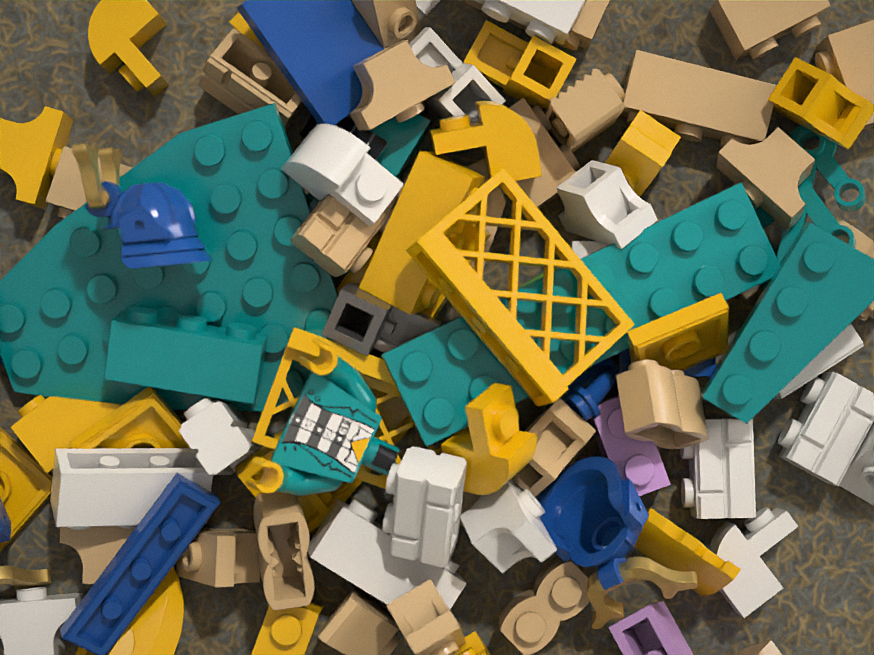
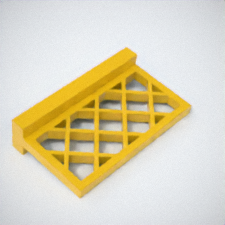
M504 167L406 249L408 254L537 406L554 403L568 390L567 386L635 325ZM498 185L512 200V219L486 217L487 195ZM477 204V215L465 214ZM521 212L528 221L521 220ZM455 222L476 224L475 252L457 250L443 232ZM485 225L511 228L510 255L484 253ZM520 229L538 231L545 240L544 259L519 256ZM554 252L561 260H554ZM465 259L474 260V269ZM483 261L509 264L508 291L491 290L482 280ZM519 265L544 267L542 295L517 292ZM554 268L570 270L578 279L577 298L552 296ZM587 291L594 298V300L587 299ZM499 299H507V308ZM517 300L542 303L541 331L523 329L516 320ZM552 304L577 306L575 334L551 332ZM587 307L603 309L615 323V326L605 336L585 335ZM532 338L540 339V348ZM550 340L575 342L574 364L563 374L549 359ZM585 343L595 344L585 353Z
M294 327L252 442L275 450L279 440L266 436V430L273 414L288 407L294 409L299 396L293 397L285 379L292 360L299 362V358L302 356L312 362L318 358L320 348L311 341L313 338H318L332 346L339 357L360 372L369 388L385 393V395L377 398V405L393 397L402 398L383 359L370 354L366 356L345 345ZM283 387L289 401L275 407ZM376 408L375 413L380 415L378 409ZM381 419L379 428L382 435L376 438L394 445L391 437L415 425L413 421H410L388 432ZM433 444L427 446V449L435 451L436 455L442 453L441 446L434 448ZM399 454L395 460L396 464L401 463ZM361 464L355 478L386 489L388 475H376L367 472L366 467Z

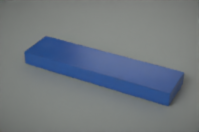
M176 473L60 628L61 637L95 655H107L219 506L220 501L217 495Z

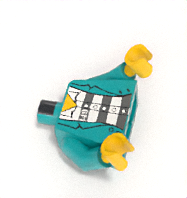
M318 338L311 340L320 348L318 358L312 362L302 356L299 358L301 365L311 370L270 458L271 461L260 457L252 459L251 463L263 466L264 475L256 483L247 480L246 485L250 488L264 493L279 491L299 496L332 492L337 490L343 481L352 483L361 464L387 476L392 464L395 463L399 448L374 437L382 419L380 415L375 413L377 408L376 397L360 372L339 357L332 346Z

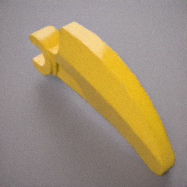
M174 567L171 568L119 637L109 655L175 654L181 637L184 602L179 577Z

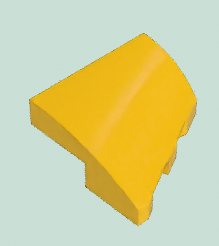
M646 508L649 517L642 527L634 548L649 559L671 570L696 572L697 588L692 590L700 596L714 594L735 579L741 570L729 560L724 561L703 545L701 541L676 526L652 508Z

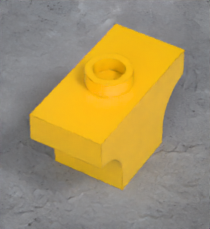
M796 57L768 98L774 104L773 110L780 115L848 150L874 113V105L869 100L844 86L833 75Z
M45 106L42 113L36 119L27 123H16L0 118V172L9 174L13 178L17 189L16 199L27 205L43 210L47 208L48 202H46V198L63 147L67 145L74 119L65 112Z
M640 110L605 161V164L620 167L629 186L640 197L662 169L681 137Z

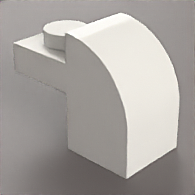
M425 27L409 43L414 55L421 63L429 67L447 65L456 82L425 99L444 119L469 115L470 123L477 122L475 102L490 101L503 104L506 101L474 65L462 63L431 27Z
M326 123L319 124L310 131L281 168V170L319 201L330 194L368 226L377 221L404 185L366 153L370 147L363 141L339 127Z
M768 507L756 512V517L749 518L744 523L747 527L744 533H741L735 524L726 521L717 530L711 541L710 551L724 561L729 560L741 569L735 579L719 591L734 611L743 618L783 589L760 556L799 527L786 510L777 507L773 511H770Z

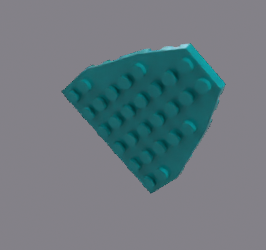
M276 102L181 132L120 177V188L123 192L132 185L160 182L181 191L192 205L197 220L195 222L199 235L197 237L207 247L205 250L213 261L135 269L128 268L122 262L120 229L101 230L102 227L108 224L109 217H95L89 214L84 207L87 204L86 202L56 224L0 280V356L14 392L42 395L44 397L58 396L124 404L148 386L104 379L111 321L121 311L127 312L128 307L132 306L151 308L158 311L157 317L177 320L178 315L200 316L208 320L207 325L227 328L229 323L248 324L257 328V334L268 335L260 391L254 404L209 397L211 401L218 399L219 402L232 404L238 411H263L294 327L334 341L321 335L339 295L334 277L290 241V238L312 210L305 189L281 170L293 153ZM292 360L285 380L293 397L296 398L300 396L311 370L301 365L300 362ZM283 387L275 407L289 401ZM154 388L172 410H188L199 401L208 397Z

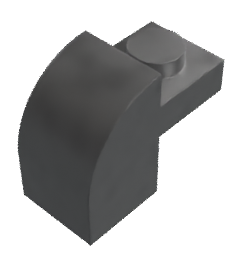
M348 283L340 290L321 335L367 356L374 348L384 353L439 327L442 321L423 312L409 315L360 289V283Z

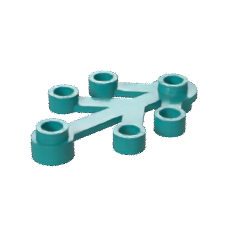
M799 125L792 131L789 137L800 147L803 148L804 142L809 138H817L820 142L812 150L804 149L815 159L811 174L798 186L799 195L806 205L802 217L788 231L783 227L777 253L779 263H781L806 223L807 215L814 225L833 236H847L849 238L848 244L856 248V239L852 230L837 222L814 191L813 186L817 170L834 189L835 200L842 210L846 212L857 211L866 201L863 185L858 180L849 178L833 157L837 144ZM848 189H855L859 192V195L854 201L846 202L841 199L843 192ZM761 207L755 210L763 229L776 221ZM770 279L761 283L763 290L767 286Z

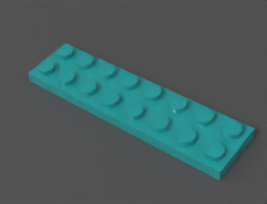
M742 182L652 224L622 249L618 248L614 243L581 258V261L635 324L628 331L719 293H722L726 301L771 279L780 266ZM558 269L553 272L552 296L577 298L578 279L570 270ZM543 277L518 288L517 292L542 295ZM587 291V299L594 300V298ZM499 299L507 308V299ZM517 300L516 320L523 329L541 331L542 303ZM552 304L551 332L575 334L577 306ZM587 307L585 335L605 336L615 326V323L603 309ZM462 316L381 354L426 447L468 427L465 406L494 383L511 385L515 403L529 397ZM627 332L589 367L630 348ZM532 338L540 348V339ZM550 340L549 359L563 374L574 364L575 342ZM585 343V353L595 344Z

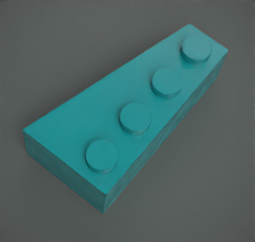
M805 223L781 261L774 276L768 282L701 391L702 398L747 424L874 301V259L813 223Z

